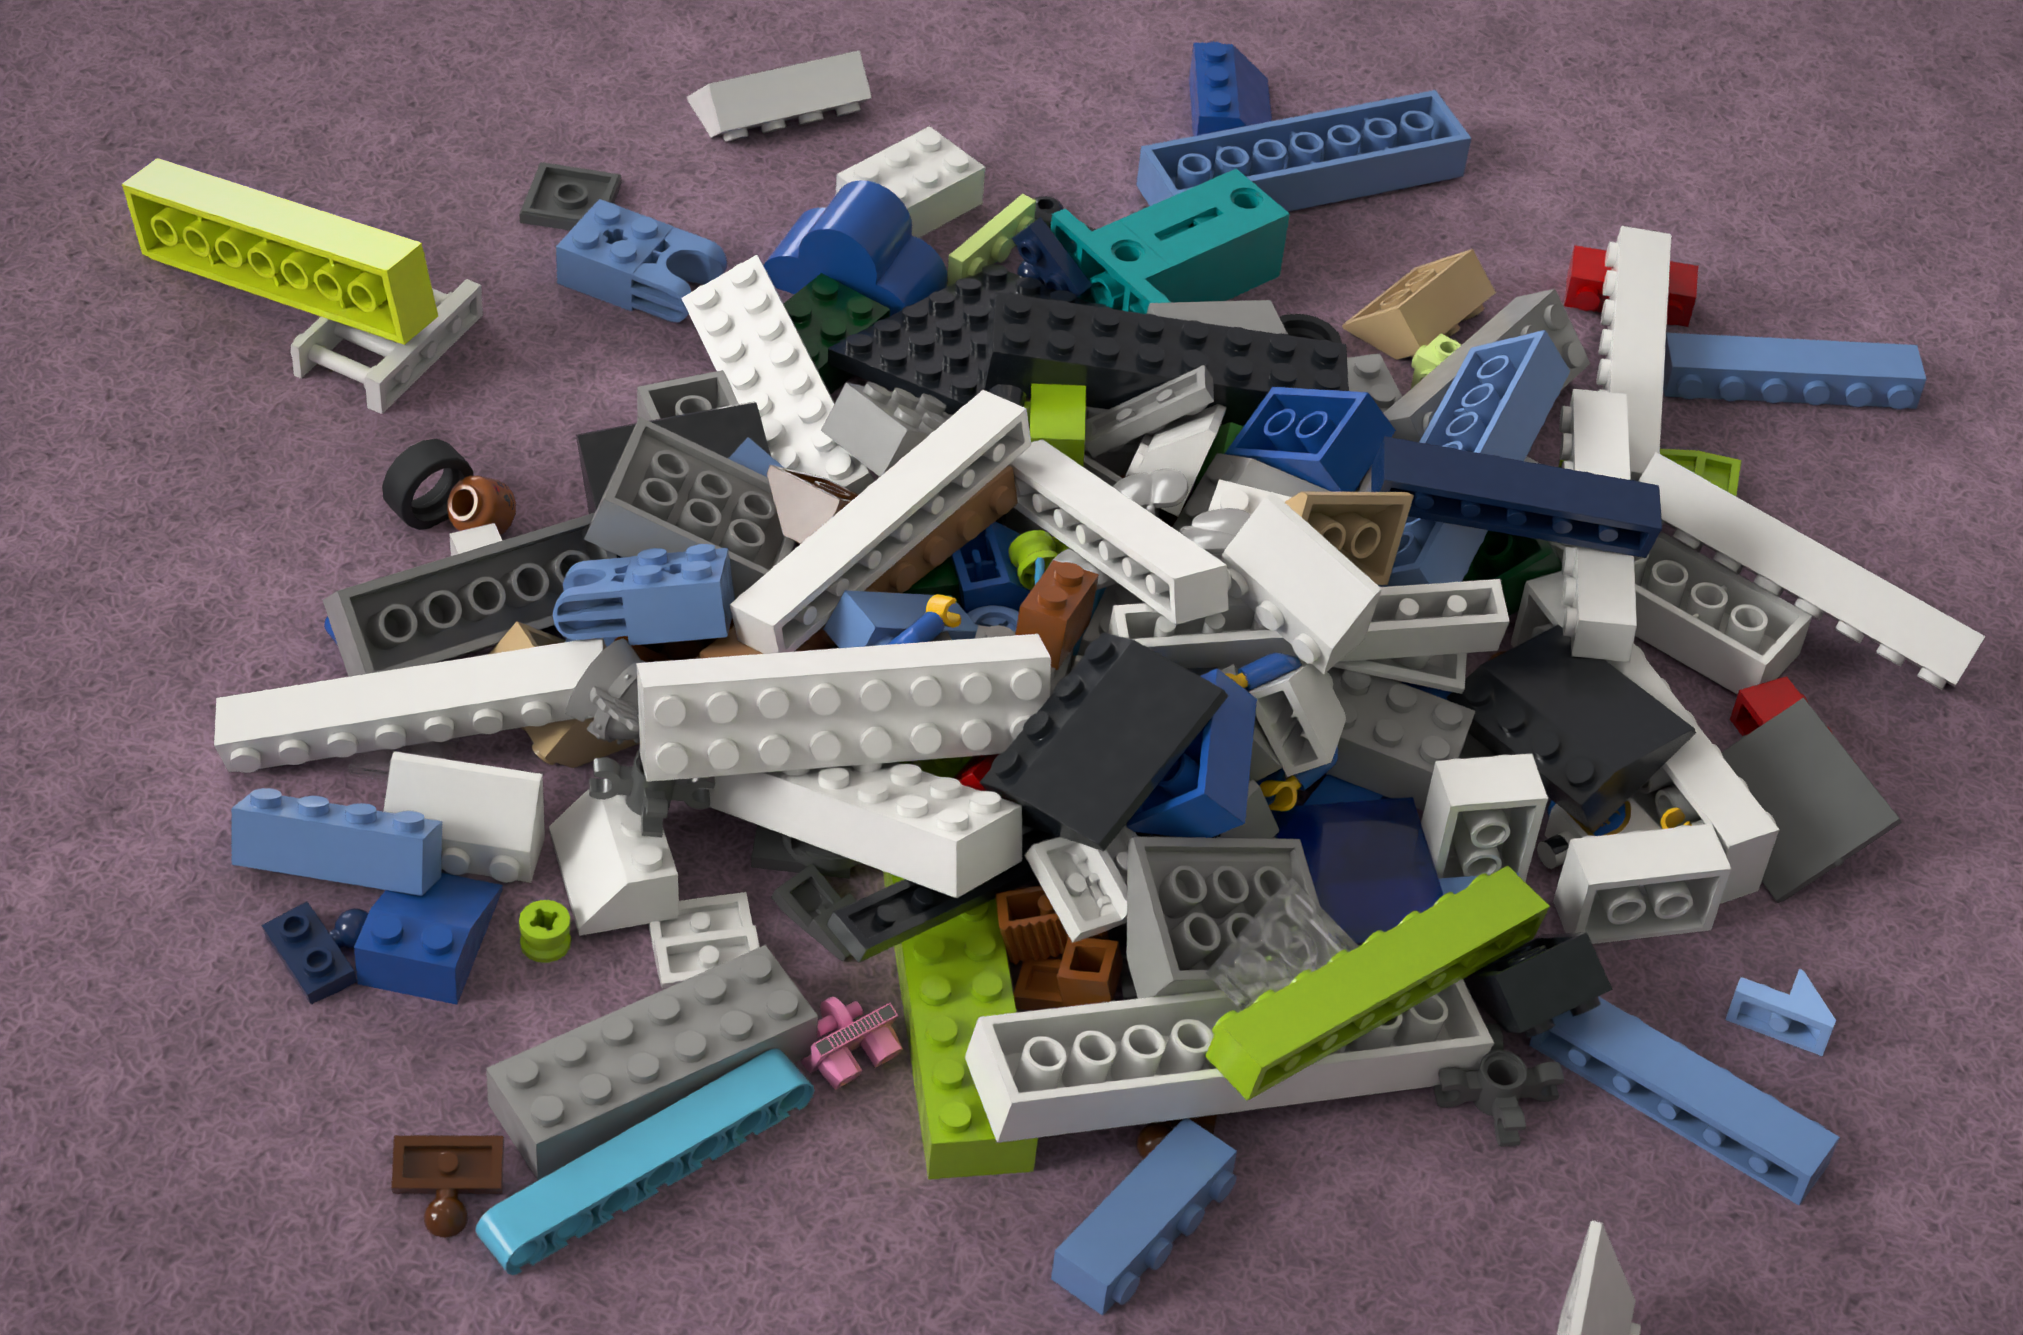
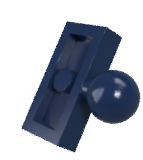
M1041 217L1011 238L1017 245L1020 256L1024 259L1018 267L1017 275L1036 278L1047 289L1053 288L1070 291L1076 297L1092 286Z
M308 901L261 925L268 941L310 1004L336 994L357 982L354 969L340 949L342 947L354 949L368 916V912L357 908L346 910L336 920L335 928L328 932Z

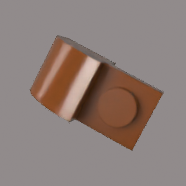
M1068 936L1062 960L1051 958L1045 960L1039 957L1037 961L1030 958L1026 963L1023 962L1013 994L1016 1009L1036 1011L1113 1002L1123 967L1119 941L1086 938L1072 943Z

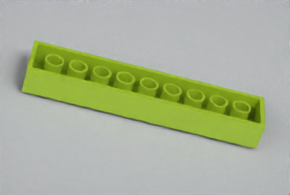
M972 756L902 761L898 763L919 766L921 771L941 778H953ZM883 871L885 888L904 880V878ZM996 898L894 946L928 1179L1034 1172L1038 1138L997 1143L965 1059L979 1017L1017 1013L1005 944L999 929Z

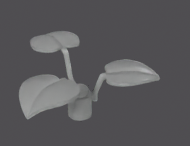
M1160 469L1153 471L1151 474H1134L1121 479L1113 485V488L1154 516H1156L1155 508L1177 506L1182 503L1188 494L1186 477L1175 469ZM1235 508L1211 510L1197 515L1192 521V526L1182 527L1179 533L1210 554H1220L1224 552L1251 515L1244 510ZM1070 548L1062 551L1053 559L1062 563H1074L1081 566L1084 570L1099 574L1096 590L1117 583Z

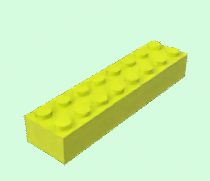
M158 158L122 184L141 252L155 261L403 345L439 317L425 254L420 242Z

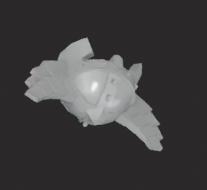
M623 638L614 641L593 660L578 681L565 711L566 715L582 722L589 715L594 717V721L589 724L587 730L595 735L597 739L608 742L617 740L618 745L622 744L624 740L635 739V743L640 742L637 663L646 662L639 658L627 640Z

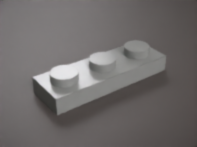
M1206 366L1198 367L1086 420L1085 446L1092 458L1105 452H1116L1123 448L1128 441L1145 433L1154 434L1159 432L1169 422L1186 414L1195 415L1203 411L1208 404L1214 402L1213 378Z

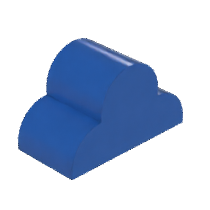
M865 180L853 181L844 185L826 208H813L804 212L764 263V267L777 289L796 294L820 273H823L889 308L890 316L901 311L904 307L911 306L929 297L930 294L946 288L948 284V272L942 258L929 244L912 236V220L908 209L901 199L888 188Z

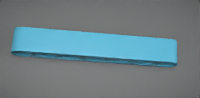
M768 1050L496 1204L480 1218L476 1226V1234L508 1274L517 1275L522 1272L519 1267L528 1262L531 1265L536 1264L567 1246L566 1240L574 1235L579 1239L613 1219L612 1213L619 1209L625 1212L659 1192L656 1188L662 1184L672 1185L703 1167L700 1162L710 1157L713 1161L746 1142L747 1140L744 1137L754 1132L755 1135H758L789 1117L790 1115L787 1112L796 1107L798 1110H801L811 1100L814 1087L782 1050Z

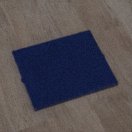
M1413 797L1355 802L1341 801L1329 804L1294 806L1288 811L1271 810L1279 828L1275 839H1300L1333 951L1356 949L1374 932L1378 930L1389 931L1398 926L1409 913L1413 911L1421 913L1431 908L1443 896Z

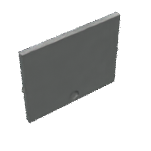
M1804 697L1721 752L1725 761L1736 775L1746 782L1751 794L1761 807L1772 815L1776 826L1780 829L1761 881L1777 903L1787 900L1836 866H1841L1845 860L1902 823L1897 814Z

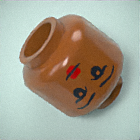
M467 476L459 480L452 488L448 497L447 512L450 522L459 531L495 523L499 534L502 535L512 525L516 515V501L514 493L505 483L483 476Z

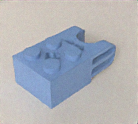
M601 199L591 207L556 246L557 284L626 310L633 311L636 308L671 322H681L689 314L682 300L684 296L691 293L690 285L687 282L705 285L721 276L727 269L725 253L717 243Z
M698 544L687 548L685 552L667 553L662 548H651L643 550L637 556L578 562L571 566L563 582L564 592L561 593L554 606L553 620L557 630L566 638L586 640L628 636L630 646L727 637L732 619L730 604L735 600L728 548L715 549V546L712 544Z

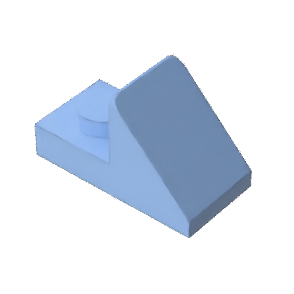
M1800 968L1790 995L1772 989L1767 985L1740 977L1725 1019L1820 1056L1824 1054L1836 1019L1810 979Z

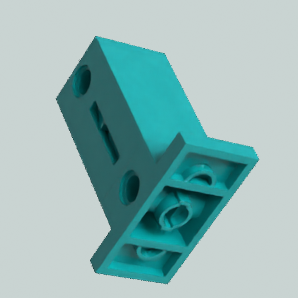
M1234 169L1094 231L1089 230L1083 222L1079 221L1065 208L1052 214L1050 230L1092 284L1090 288L1077 298L1090 303L1104 304L1114 310L1147 314L1149 303L1227 301L1279 277L1290 213L1238 169Z

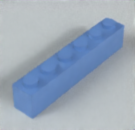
M1666 333L1663 391L1664 396L1904 409L1917 408L1926 382V375L1917 345Z
M1599 996L1601 1004L1598 1007L1577 1016H1572L1570 1010L1552 1018L1555 1023L1553 1028L1531 1037L1529 1046L1799 1206L1828 1167L1840 1138L1825 1129L1820 1123L1799 1114L1779 1102L1775 1097L1763 1093L1734 1076L1729 1070L1715 1065L1688 1049L1684 1044L1674 1041L1648 1026L1638 1017L1624 1012Z

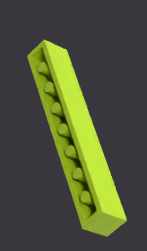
M1509 866L1491 875L1483 873L1476 877L1464 890L1456 894L1453 892L1444 894L1431 908L1421 913L1418 911L1409 913L1398 926L1389 931L1378 930L1374 932L1356 949L1350 952L1346 949L1339 951L1323 967L1313 972L1310 969L1304 970L1288 986L1275 992L1271 989L1264 992L1246 1009L1240 1012L1236 1010L1227 1012L1216 1022L1212 1029L1214 1036L1205 1057L1248 1101L1534 939L1550 906Z

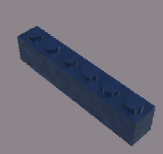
M1384 436L1371 466V492H1408L1413 495L1408 514L1409 517L1647 558L1662 530L1659 485L1386 436Z

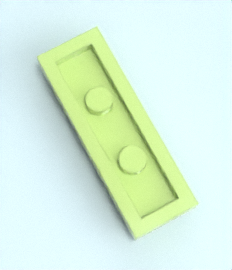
M1024 194L1020 195L954 250L948 259L947 286L970 275L975 276L986 265L1006 260L1011 249L1016 246L1011 238L1036 220V200Z

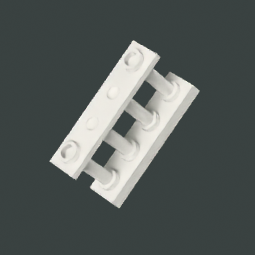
M466 279L458 288L448 294L433 289L439 317L405 345L320 317L304 333L299 334L291 344L294 376L303 378L316 364L322 365L363 383L366 389L367 408L383 414L483 316L481 285ZM345 339L385 358L378 365L370 368L331 350Z

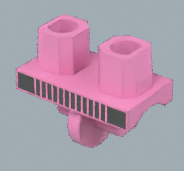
M833 996L821 1002L820 1005L822 1019L818 1021L817 1037H821L829 1032L831 1034L813 1043L811 1055L803 1058L801 1063L809 1073L819 1069L834 1090L855 1080L862 1072V1069L851 1054V1051L862 1046L875 1068L898 1056L902 1046L891 1026L898 1017V1014L891 1003H888L853 1022V1019L863 1014L862 1007L857 1001L844 1006L838 998Z

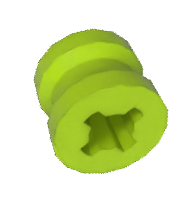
M1032 530L1018 536L1008 549L1011 562L1018 568L1017 576L1020 583L1029 590H1032L1035 586V560L1038 557L1043 558L1046 571L1049 564L1058 555L1055 552L1056 544L1053 537L1046 531Z
M553 900L535 901L527 905L520 913V947L529 959L536 962L549 963L559 960L569 951L571 945L569 933L571 920L568 910L562 904Z

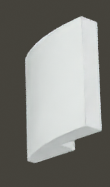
M1126 825L1105 851L1058 837L1032 845L1025 854L1072 943L1127 922L1128 841L1132 837L1138 836L1127 828Z
M746 892L679 901V918L660 922L654 921L648 924L662 989L671 987L760 947L756 926L752 924Z

